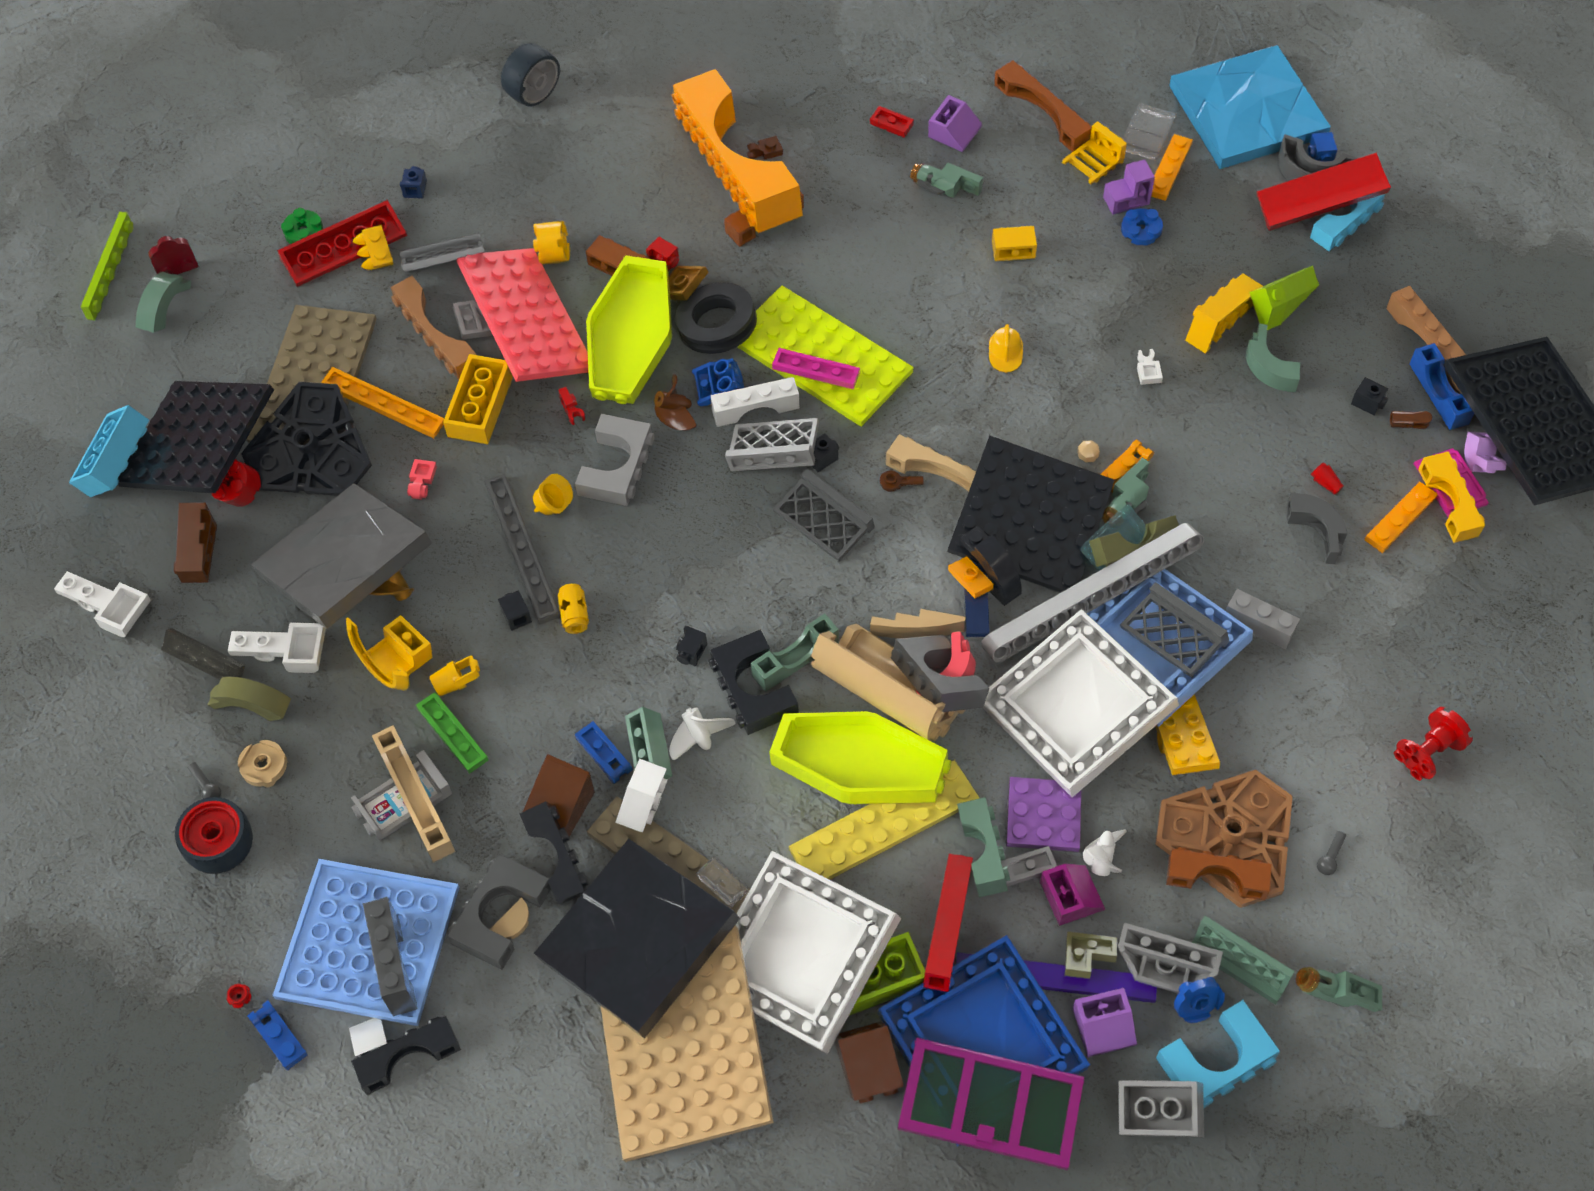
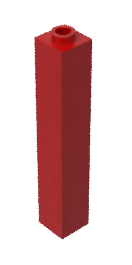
M949 853L925 970L924 988L949 992L971 876L972 857Z

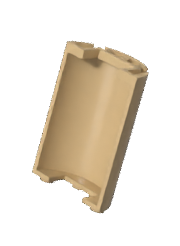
M858 624L847 626L839 644L834 641L836 635L830 631L819 634L811 656L815 659L811 663L812 667L929 741H936L939 736L943 738L949 731L950 724L958 713H964L965 710L942 712L946 705L945 703L934 704L916 693V688L891 659L894 647Z

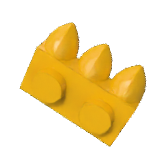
M381 225L364 229L362 233L354 238L353 243L365 245L357 252V255L366 258L370 257L362 263L361 268L375 270L394 264Z

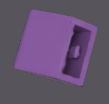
M948 95L929 120L928 137L963 152L982 127V123L966 102Z
M1124 988L1075 1000L1072 1010L1087 1057L1137 1045L1132 1010Z

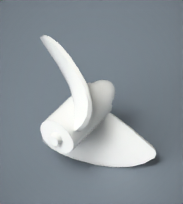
M698 708L687 709L682 714L684 721L677 729L670 744L669 753L672 760L679 758L695 743H698L702 749L709 750L711 747V734L735 725V720L732 718L703 719Z
M1126 829L1115 832L1105 831L1101 837L1085 848L1083 860L1092 867L1091 871L1094 874L1108 876L1110 871L1115 873L1122 872V869L1112 864L1115 842L1127 832Z

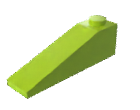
M1309 266L1249 292L1259 323L1266 324L1267 330L1281 325L1319 286L1313 266Z

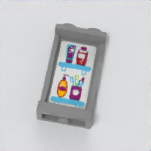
M423 750L416 754L418 762L414 763L413 766L432 805L435 806L452 795L447 781ZM392 778L360 799H357L355 795L351 797L354 803L351 809L358 819L364 818L366 821L363 824L364 828L370 836L375 834L379 841L412 821Z

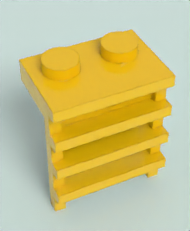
M1097 121L1092 125L1090 139L1064 158L1062 163H1071L1090 178L1088 183H1097L1100 177H1105L1108 171L1114 170L1117 164L1124 162L1127 143L1121 137L1111 132L1108 127L1103 126ZM1084 150L1088 151L1090 154H1092L1094 157H1096L1098 160H1100L1102 163H1104V164L1106 165V167H1104L1102 164H1100L1098 161H1096L1093 157H1091L1089 154H1087ZM1076 156H1078L1080 159H1082L1084 162H1086L1088 165H1090L1092 168L1098 171V173L1094 172L1087 165H1085L1083 162L1077 159Z

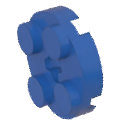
M1130 209L1126 212L1121 225L1123 236L1131 239V243L1136 245H1150L1154 243L1155 239L1161 236L1163 222L1155 209ZM1138 225H1144L1145 229H1141Z
M1213 977L1194 982L1187 981L1179 987L1180 993L1175 998L1174 1009L1185 1022H1201L1211 1017L1209 1012L1214 1008L1217 1011L1224 1003L1225 994Z

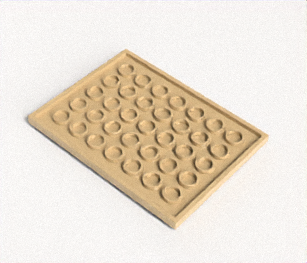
M736 925L645 1039L601 1007L619 1138L624 1161L643 1158L774 1123L739 930Z

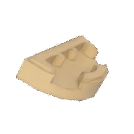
M521 897L489 930L507 939H514L522 934L529 923V909L523 898Z

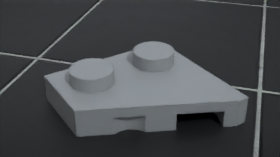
M474 300L453 303V311L462 340L493 335L478 304Z

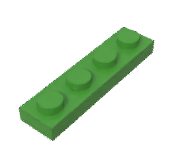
M435 692L416 704L418 711L469 774L489 761L487 755Z

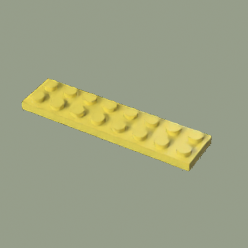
M954 760L951 762L949 773L944 774V790L942 794L938 793L936 802L869 804L791 844L789 851L797 864L830 880L958 813V803L979 799V796Z

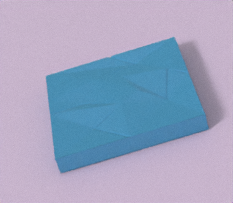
M1278 45L1171 76L1169 87L1219 169L1279 152L1284 134L1304 140L1303 144L1310 142L1312 134L1329 132L1331 128Z

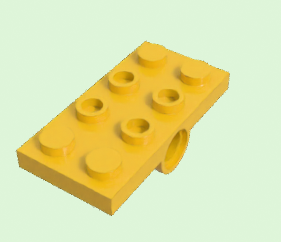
M1194 694L1159 727L1155 726L1159 751L1161 754L1165 753L1172 775L1220 768L1218 755Z

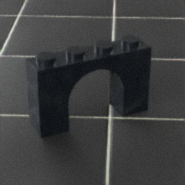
M761 629L711 649V659L708 660L713 673L717 671L719 675L717 680L721 690L727 691L728 697L726 698L731 710L735 709L738 714L736 720L741 729L745 728L748 735L781 722L783 714L799 713L798 702L789 685L764 695H751L741 690L736 683L739 675L745 669L751 667V662L770 651V647Z

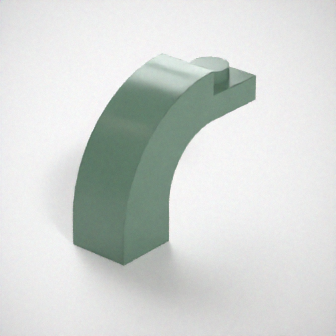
M160 272L153 277L141 296L135 327L153 333L165 329L167 309L172 298L176 294L190 289L191 281L183 279L181 275Z
M1259 324L1257 332H1253L1252 340H1249L1246 350V360L1250 370L1261 382L1272 388L1296 392L1300 380V362L1284 361L1272 355L1267 347V325Z

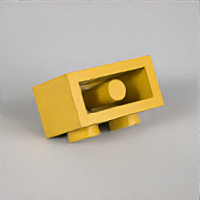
M1034 226L993 229L992 247L994 260L1036 258L1037 242Z

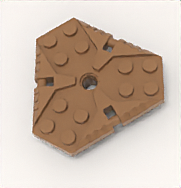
M1253 770L1213 783L1212 789L1206 790L1204 786L1164 799L1160 804L1155 844L1169 855L1172 848L1184 847L1199 853L1209 851L1218 856L1234 855L1243 860H1263L1265 863L1272 864L1270 890L1266 899L1281 895L1284 891L1288 847H1284L1289 839L1293 796L1259 771ZM1216 798L1217 803L1213 804L1211 799ZM1228 829H1234L1238 833H1231ZM1267 841L1275 842V845L1267 844ZM1217 874L1202 876L1203 881L1209 883L1211 887L1217 889L1219 893H1222L1239 908L1263 901L1240 897L1235 884L1224 876Z

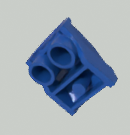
M733 358L709 362L692 370L696 380L699 398L697 404L699 406L710 405V395L744 388L742 373Z

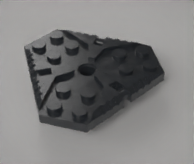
M298 382L273 413L276 418L272 423L267 421L241 453L245 464L258 472L261 480L260 490L293 493L304 491L306 494L338 496L353 483L357 485L372 466L356 427H353L354 420L338 384ZM282 423H284L285 426L282 430H280L279 427ZM310 439L307 444L303 445L306 440ZM302 477H306V482H302Z

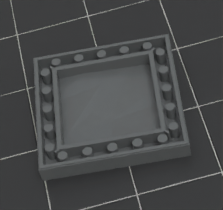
M353 483L306 520L303 525H300L254 561L251 566L261 579L328 629L430 546L432 542L426 531Z

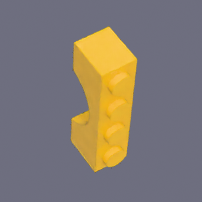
M1449 451L1424 457L1418 470L1426 486L1443 491L1453 502L1454 511L1450 513L1445 523L1453 542L1456 543L1479 537L1485 526V521L1476 508L1475 499L1473 496H1470L1466 488L1465 479L1459 474L1455 459H1452Z

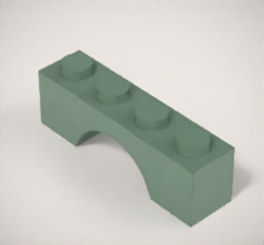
M823 614L808 624L802 635L792 645L779 652L768 651L751 662L752 677L767 692L814 660L811 656L820 633L830 631L836 635L834 641L839 643V629L826 614Z
M985 797L958 803L957 806L965 837L976 838L986 846L982 856L971 864L979 897L1008 891L1006 881H1010L1008 867H1002L1001 861L1005 860L1002 845L997 846L996 840H1001L997 825L992 826L991 823L992 820H996L993 806H987Z

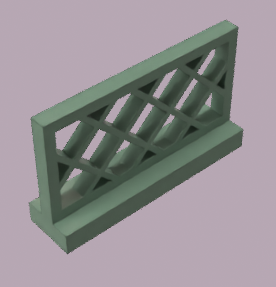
M1204 916L1192 943L1223 951L1219 969L1275 1005L1295 972L1207 916Z

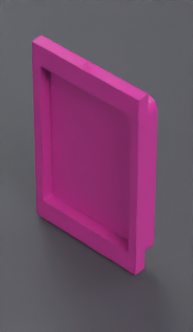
M1454 448L1440 452L1449 451L1452 459H1455L1459 474L1465 479L1466 488L1470 496H1473L1475 499L1476 508L1479 509L1488 505L1486 493L1460 453L1454 450ZM1423 459L1414 461L1417 470ZM1430 488L1438 494L1436 500L1447 517H1449L1450 513L1454 511L1451 498L1439 489Z

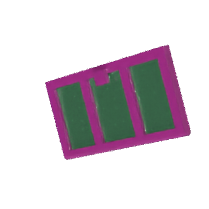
M916 1038L897 1130L1068 1170L1084 1084L1083 1076Z

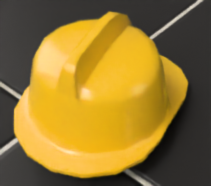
M1006 324L1004 328L998 329L990 338L989 360L991 365L998 371L1012 372L1018 369L1022 363L1023 343L1020 334L1015 329L1010 328L1009 324Z
M559 474L549 475L534 492L533 502L536 506L534 512L540 511L544 515L562 513L573 499V490L568 480Z

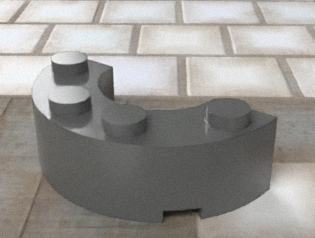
M1284 134L1278 156V164L1283 176L1290 181L1358 158L1342 153L1339 158L1333 161H1317L1305 153L1303 148L1304 140Z

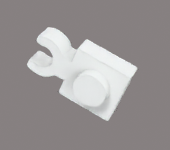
M1150 349L1149 356H1144L1142 350L1138 352L1137 359L1139 363L1137 364V371L1141 385L1162 383L1163 376L1159 361H1153L1155 354L1153 349Z

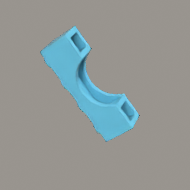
M1385 194L1349 205L1352 212L1347 215L1336 216L1327 213L1314 224L1310 238L1328 251L1335 246H1340L1346 236L1352 235L1360 224H1365L1374 212L1378 213L1382 209Z

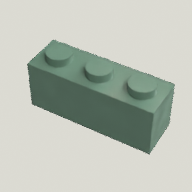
M641 707L626 715L625 720L634 769L639 759L666 768L665 779L672 777L661 714Z

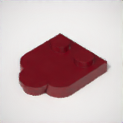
M164 236L158 240L157 245L152 247L148 253L157 274L165 272L178 275L199 267L190 244L185 238L173 239L170 236Z

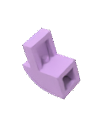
M1468 432L1464 455L1469 469L1472 472L1495 473L1496 470H1506L1507 463L1505 460L1495 456L1497 447L1488 433Z

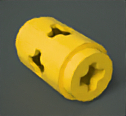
M566 584L560 587L557 596L562 627L570 634L584 632L589 624L584 590L581 589L579 584Z

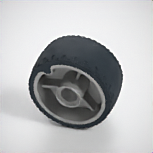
M527 43L521 45L511 53L501 72L502 88L519 103L528 107L537 106L550 96L556 87L560 75V64L549 51L537 44Z

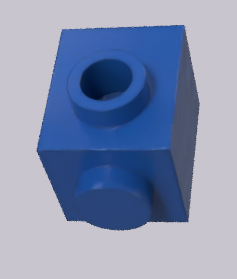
M1333 133L1312 134L1308 146V156L1322 162L1335 160L1337 147Z

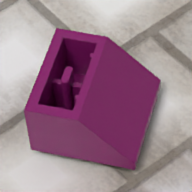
M1062 864L1042 871L1040 884L1059 926L1105 910L1086 865Z

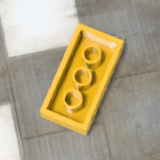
M473 354L468 355L443 421L447 437L489 444L513 378L505 360Z

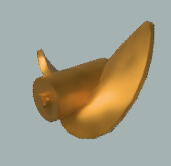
M401 568L370 595H393L397 601H402L412 594L414 588H409L400 572Z

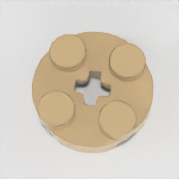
M262 740L258 744L248 745L241 752L238 759V767L242 777L253 786H273L282 777L287 766V757L281 747L269 740ZM267 759V765L259 768L257 763Z

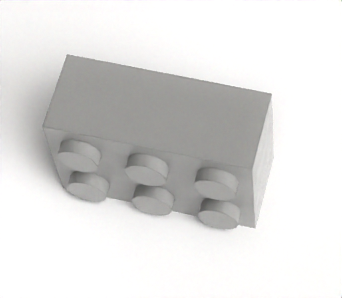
M1119 1081V1135L1204 1137L1203 1083L1197 1081Z

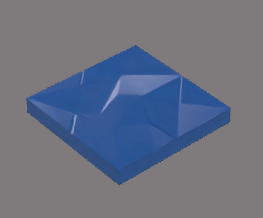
M1007 935L953 966L949 992L924 988V983L878 1009L877 1014L882 1022L888 1026L889 1034L909 1067H911L915 1048L914 1042L917 1037L1079 1075L1090 1066L1088 1060ZM925 1050L918 1082L946 1128L951 1129L965 1059ZM975 1062L961 1132L977 1135L979 1124L992 1127L1014 1114L1021 1072ZM1032 1075L1026 1106L1064 1084V1082Z

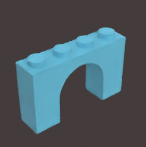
M1243 1000L1223 1011L1218 1020L1237 1047L1238 1063L1233 1068L1222 1072H1215L1204 1068L1196 1061L1181 1038L1162 1048L1157 1054V1061L1171 1081H1197L1203 1083L1204 1108L1214 1101L1213 1097L1219 1093L1222 1096L1228 1094L1235 1088L1234 1084L1240 1080L1245 1083L1256 1075L1255 1071L1261 1067L1266 1070L1277 1062L1275 1059L1280 1050Z

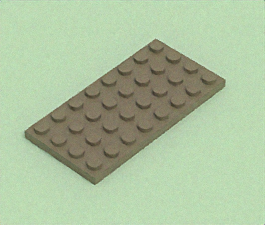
M295 305L267 384L274 388V392L247 437L248 444L267 421L272 423L276 418L273 413L298 382L321 383L332 367L356 378L358 377L377 320L375 314ZM344 397L346 404L348 406L349 399ZM282 423L279 429L282 430L285 424ZM310 439L306 440L303 445L307 444Z

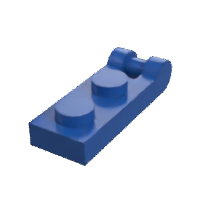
M594 721L574 734L576 740L613 784L620 780L619 777L623 774H629L633 771L630 763ZM617 762L620 766L613 770L611 765Z
M269 1000L262 1004L263 1007L257 1012L252 1011L247 1017L284 1068L289 1070L308 1054ZM270 1015L272 1020L263 1025L261 1020Z

